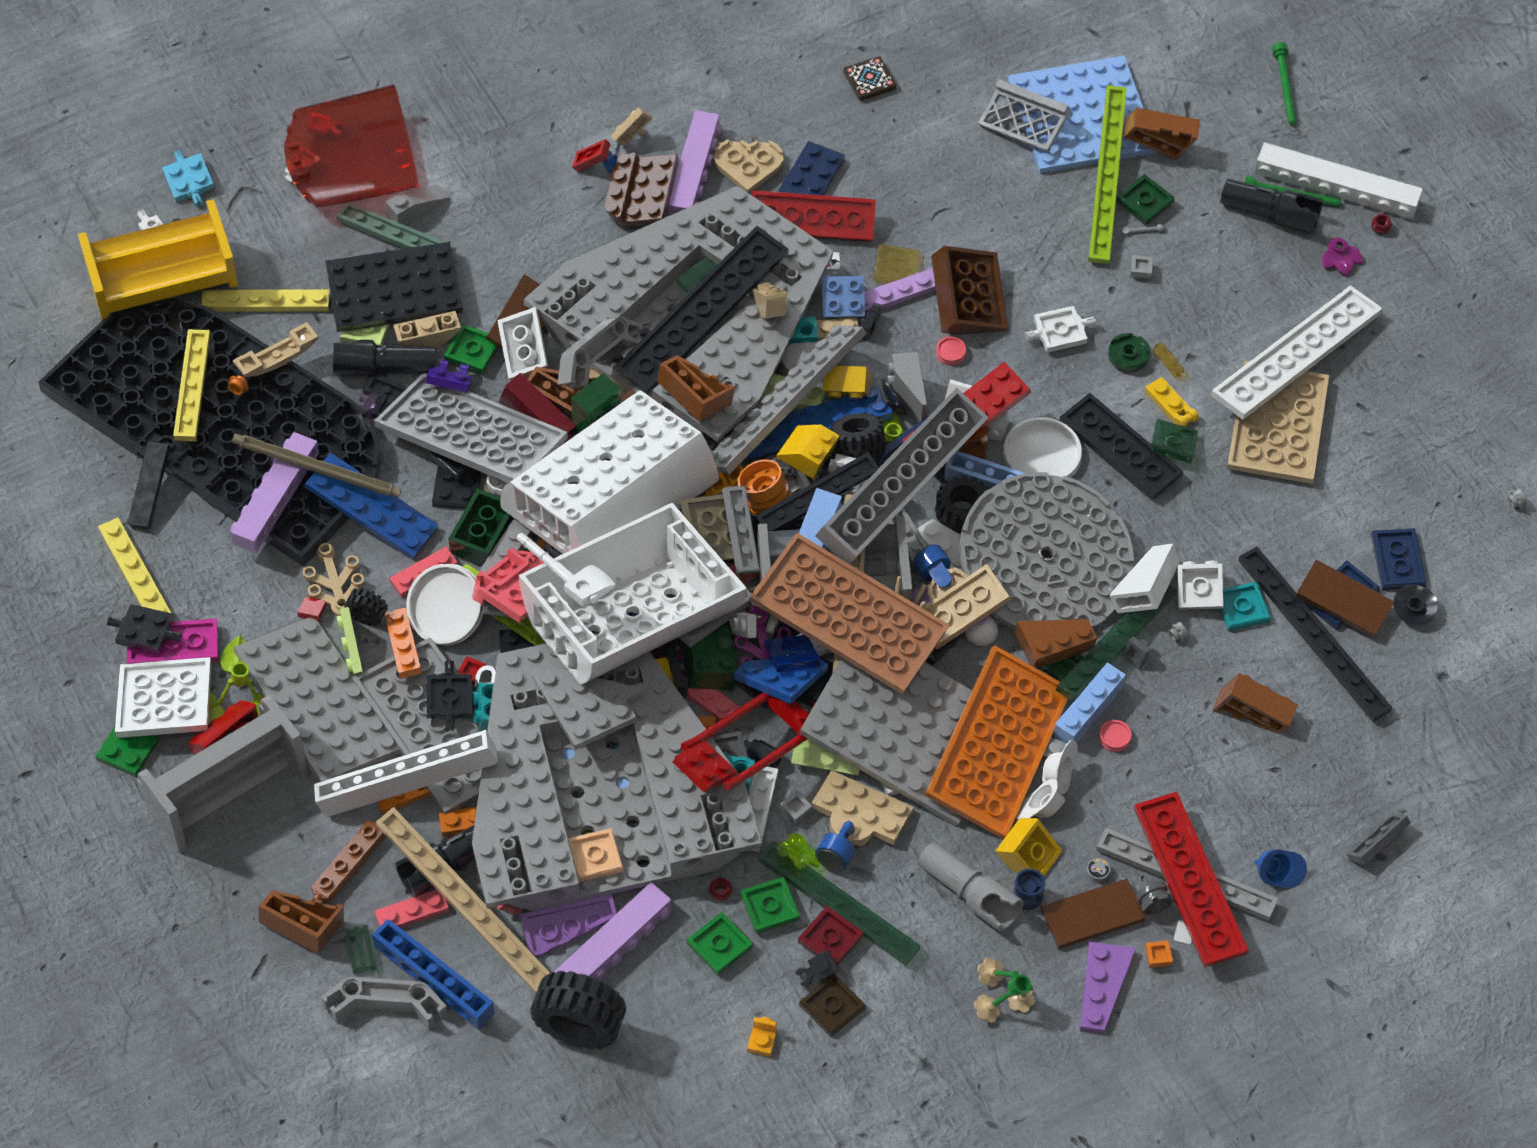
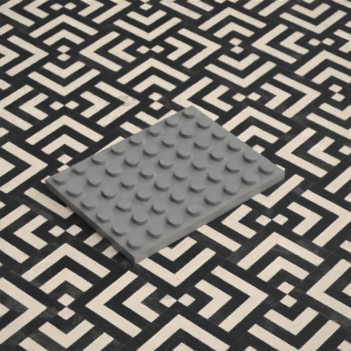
M841 658L800 729L799 734L952 825L957 826L962 819V816L924 795L972 690L929 664L924 663L902 695Z

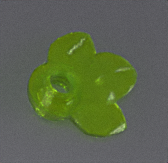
M790 834L786 841L780 842L777 847L778 855L790 857L798 870H802L808 863L817 868L820 865L815 856V850L808 846L806 839L800 834Z

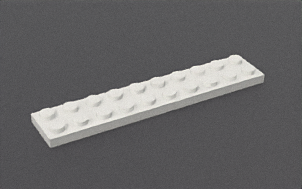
M1349 286L1214 388L1211 396L1244 420L1378 317L1382 312V307L1352 286Z

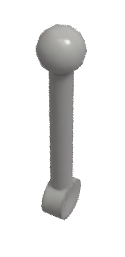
M1159 224L1156 227L1134 229L1123 227L1121 234L1127 236L1129 233L1163 232L1164 226Z

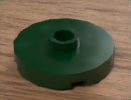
M1132 333L1120 334L1114 337L1109 345V361L1114 367L1122 371H1138L1145 367L1149 361L1150 347L1141 336H1133Z

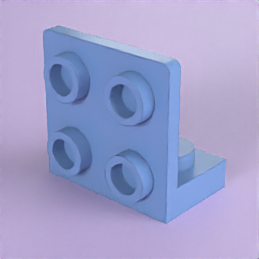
M864 276L822 277L821 293L824 318L865 317Z

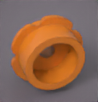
M230 377L228 388L233 394L240 396L248 390L247 380L244 377Z

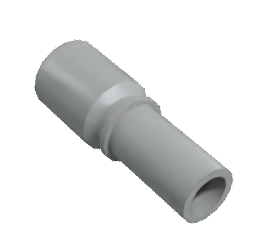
M937 842L930 843L921 853L918 865L957 893L958 899H965L967 908L999 932L1008 929L1019 916L1024 901L990 875L983 877L980 870H973Z

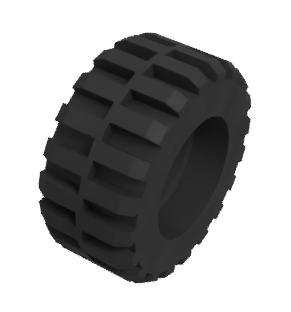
M557 971L556 973L551 972L541 979L530 1008V1014L534 1024L540 1027L541 1031L545 1034L548 1033L556 1040L559 1039L563 1043L572 1044L579 1048L603 1049L616 1041L626 1013V1004L617 990H613L610 985L600 982L597 978L593 979L586 974H576L572 971Z

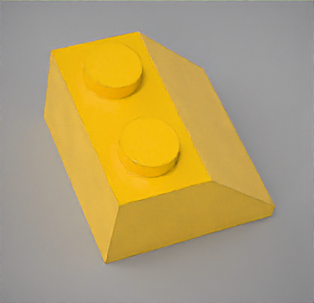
M835 366L823 378L822 391L830 398H841V395H849V398L862 399V396H869L874 374L867 367Z
M821 424L797 425L776 457L814 479L833 452L840 435Z
M1020 818L995 850L1005 865L1016 873L1029 868L1040 871L1043 876H1045L1063 851L1040 820L1035 818Z

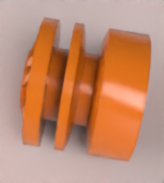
M772 460L755 461L746 466L738 477V486H745L749 510L754 516L792 495L781 467Z

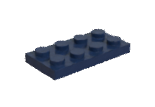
M808 141L778 192L824 196L844 163L845 154Z

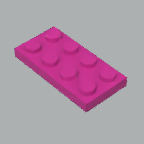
M217 619L174 621L170 631L183 633L182 640L178 642L168 639L162 645L159 654L127 647V664L209 657L211 662H218Z

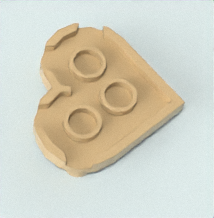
M726 140L715 148L714 165L747 193H751L752 190H755L775 175L784 164L782 149L772 141H769V143H758L757 140L748 144L743 140H740V142H729V140Z

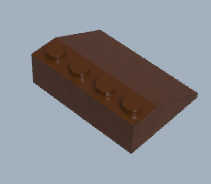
M943 246L931 255L942 333L964 335L1008 330L997 252Z

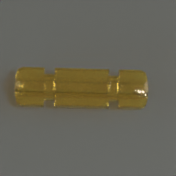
M1164 343L1156 344L1153 350L1157 356H1161L1159 359L1171 371L1170 373L1174 378L1181 377L1184 374L1183 367L1178 364L1179 362L1172 353L1166 350L1167 347Z

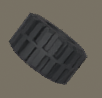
M855 413L837 419L830 427L831 431L840 435L833 450L834 457L837 454L858 458L869 452L871 457L876 459L886 450L883 421L880 417L874 416V414Z
M957 475L953 476V480L950 478L945 480V484L942 483L936 495V519L959 534L972 507L962 509L953 504L962 501L973 506L977 499L988 490L987 486L983 487L984 483L981 480L977 482L975 477L970 479L967 478V475H963L962 478H959Z

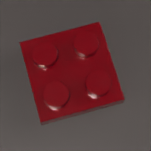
M826 906L798 937V943L814 955H818L827 949L830 950L838 966L861 940L864 932Z

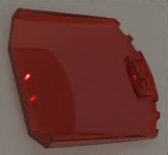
M394 84L295 109L292 114L291 124L287 126L286 130L287 136L286 141H284L285 162L297 190L315 207L319 208L353 202L419 187V179L405 119Z

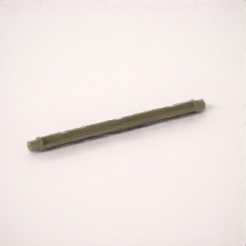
M235 433L232 443L240 445L241 448L262 453L388 497L394 496L399 498L402 491L401 488L395 487L394 484L319 461L247 435L242 436Z

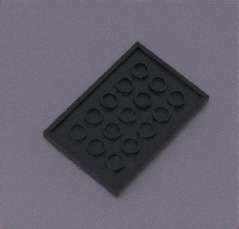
M450 242L325 261L337 332L413 321L456 311V314L463 313Z

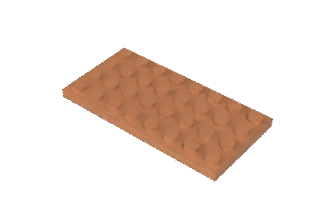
M797 532L749 598V601L902 695L949 628V624Z

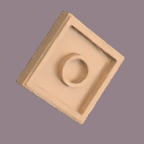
M612 828L567 838L578 882L623 872Z

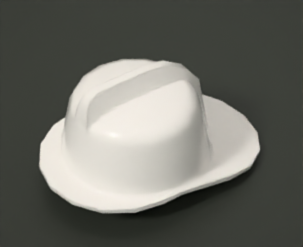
M1070 740L1062 752L1053 753L1044 763L1043 783L1049 779L1057 780V790L1061 794H1065L1070 786L1078 751L1075 740Z
M1049 779L1045 781L1036 791L1025 798L1016 819L1031 818L1034 815L1039 818H1047L1055 814L1065 803V798L1057 790V780Z

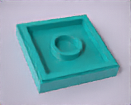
M1257 581L1223 589V608L1220 609L1228 631L1270 622L1271 617Z

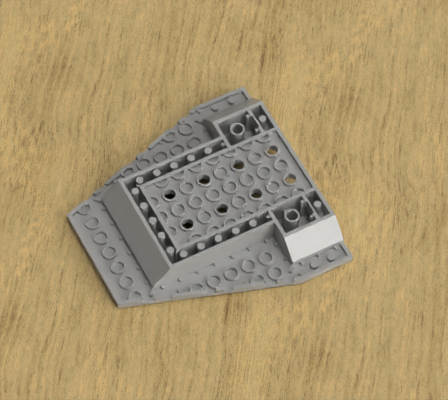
M736 186L567 261L524 299V305L530 309L537 308L541 321L554 341L566 350L602 321L616 317H624L643 323L641 332H628L629 336L641 338L642 340L643 338L640 335L648 334L669 313L668 310L673 309L695 287V283H699L756 226H759L789 249V254L759 283H770V285L780 287L781 290L787 292L786 315L767 319L761 317L753 292L751 291L736 306L738 309L732 310L710 332L711 334L707 335L684 358L700 367L701 372L709 376L712 374L717 376V380L727 386L729 384L735 386L732 404L699 422L660 384L648 394L649 397L679 415L682 420L701 433H706L719 442L761 402L763 393L768 388L770 379L776 371L788 347V343L792 339L798 323H800L812 299V295L816 291L819 281L833 257V250ZM616 344L590 365L599 374L604 373L625 392L629 389L635 392L641 390L618 373L615 369L618 363L612 362L614 359L622 360L636 345L626 347Z
M548 644L498 654L487 733L496 745L498 764L482 768L472 847L487 908L510 903V906L532 911L542 910L645 887L650 882L659 884L717 871L738 856L739 852L762 847V841L745 782L728 791H725L722 788V784L703 793L672 763L676 755L684 752L681 749V743L697 736L706 729L650 652L597 677L643 690L642 697L628 703L636 715L637 721L577 750L572 746L533 679L534 675L551 667L568 670ZM713 738L707 739L706 742L731 765ZM611 742L619 745L616 749L607 748V745ZM572 749L575 754L571 759H564L561 755L562 751ZM621 778H625L629 781V785L626 788H619L616 782ZM582 791L584 795L580 798H575L572 796V793ZM630 820H636L639 822V825L632 828L627 823ZM612 828L623 872L578 882L567 838L580 836L585 830L597 832ZM643 859L650 862L647 867H639L637 863Z

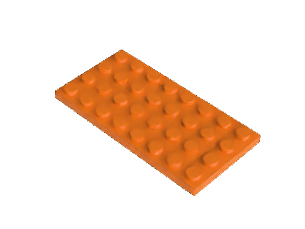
M994 645L989 652L924 796L1004 840L1013 825L1072 688Z

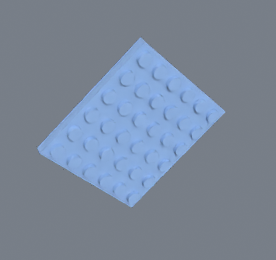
M1124 56L1008 75L1009 83L1067 104L1073 113L1070 121L1066 120L1049 153L1030 146L1039 174L1098 163L1107 85L1127 87L1120 159L1157 153V151L1124 138L1126 118L1135 108L1144 109ZM1022 104L1016 106L1018 113L1025 110ZM1040 111L1030 113L1032 121L1043 117ZM1027 115L1020 117L1022 124L1029 122ZM1054 117L1047 120L1049 128L1057 125L1060 119ZM1045 122L1034 125L1036 133L1047 129ZM1031 127L1024 129L1026 136L1033 134ZM1048 134L1038 137L1039 143L1044 145L1049 140Z

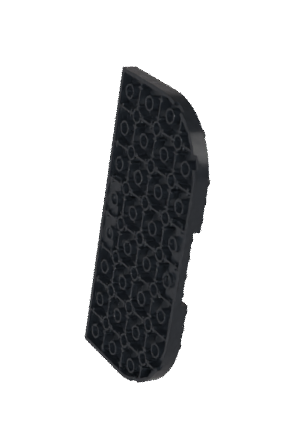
M162 299L135 306L120 313L116 311L89 332L38 382L42 393L137 456L139 454L145 455L148 442L168 444L171 448L165 471L200 493L204 501L236 522L241 516L243 507L251 501L253 491L261 485L264 474L271 469L274 458L241 448L240 445L232 443L235 433L242 436L247 435L283 448L286 439H290L293 432L317 441L319 454L316 460L324 461L331 452L363 475L375 479L378 477L380 452L377 434L373 424L365 415L364 410L357 403L293 361L264 374L244 377L233 363V360L250 351L256 354L270 346L219 313L198 303L189 304L180 302V299ZM188 330H210L211 336L196 441H174L173 435ZM230 377H244L247 380L248 390L240 396L233 394L228 388ZM308 470L264 540L302 566L317 553L319 546L326 543L350 518L344 512L339 511L305 488V483L314 473L311 470Z

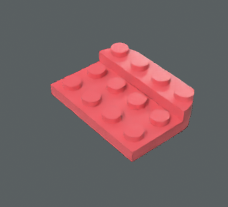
M514 547L507 550L505 558L485 573L480 571L477 574L472 595L473 600L480 605L489 602L517 622L522 621L528 614L521 594L519 575L544 562L540 561L531 551H516Z

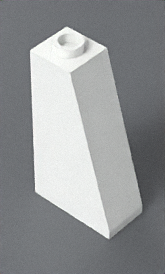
M1173 544L1153 546L1111 592L1110 598L1117 613L1158 608L1180 563Z

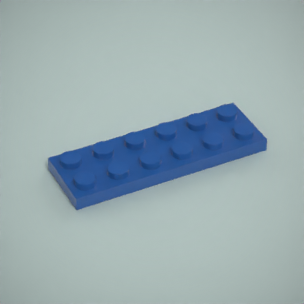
M331 452L324 460V462L360 473ZM314 472L305 483L306 489L339 511L344 512L345 515L412 560L438 528V524L397 497H388Z

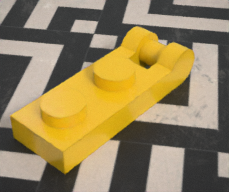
M1162 377L1145 387L1144 392L1180 430L1187 427L1189 422L1193 423L1199 419L1198 412L1193 408L1191 409Z

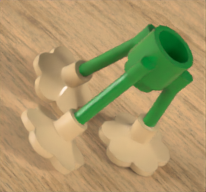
M990 957L985 958L983 964L978 966L977 972L980 974V983L987 984L989 987H995L1003 977H1011L1008 981L1009 991L996 1000L993 997L982 994L974 1002V1008L977 1010L979 1019L986 1020L988 1023L995 1022L996 1017L1000 1015L998 1005L1006 999L1009 1001V1008L1012 1011L1019 1010L1021 1013L1028 1012L1029 1008L1035 1004V997L1032 995L1033 987L1026 975H1019L1017 970L1013 972L1002 971V963Z

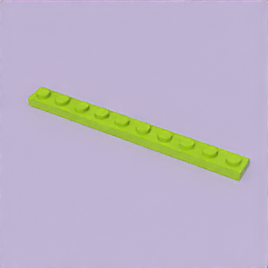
M1106 86L1088 262L1109 264L1127 87Z

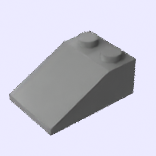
M918 352L892 354V362L888 363L889 375H887V382L905 407L908 415L917 424L926 417L927 406Z

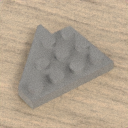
M551 667L533 676L535 684L575 750L637 721L636 715L628 703L643 696L641 688L597 677L584 684H579L569 670Z

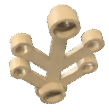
M323 543L317 549V556L321 562L325 563L329 579L317 574L315 568L311 566L303 569V578L308 582L317 583L309 586V597L325 600L326 604L331 605L332 612L340 616V609L344 608V606H339V604H345L351 591L354 588H362L365 580L364 576L360 573L352 575V584L343 595L342 587L353 571L359 568V559L354 555L348 556L346 558V566L338 576L333 562L335 558L334 547L329 543ZM351 561H355V562H356V563L353 564V565L349 564ZM357 579H360V580H361V582H358V583H357V582H354V581L357 580ZM319 585L332 590L334 597L321 592ZM314 590L318 591L316 594L311 593Z

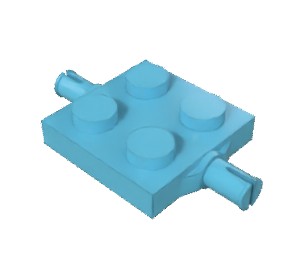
M178 150L179 155L175 151L174 156L177 162L162 167L176 203L185 199H193L196 207H199L198 201L200 206H202L204 203L200 195L215 188L202 155L199 153L189 158H184L182 150Z

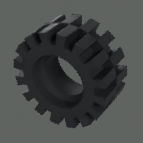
M354 588L344 608L349 607L350 616H354V620H360V623H367L369 626H377V624L381 623L388 609V604H386L385 599H381L380 595H375L374 591L369 592L366 588L364 590L362 588Z

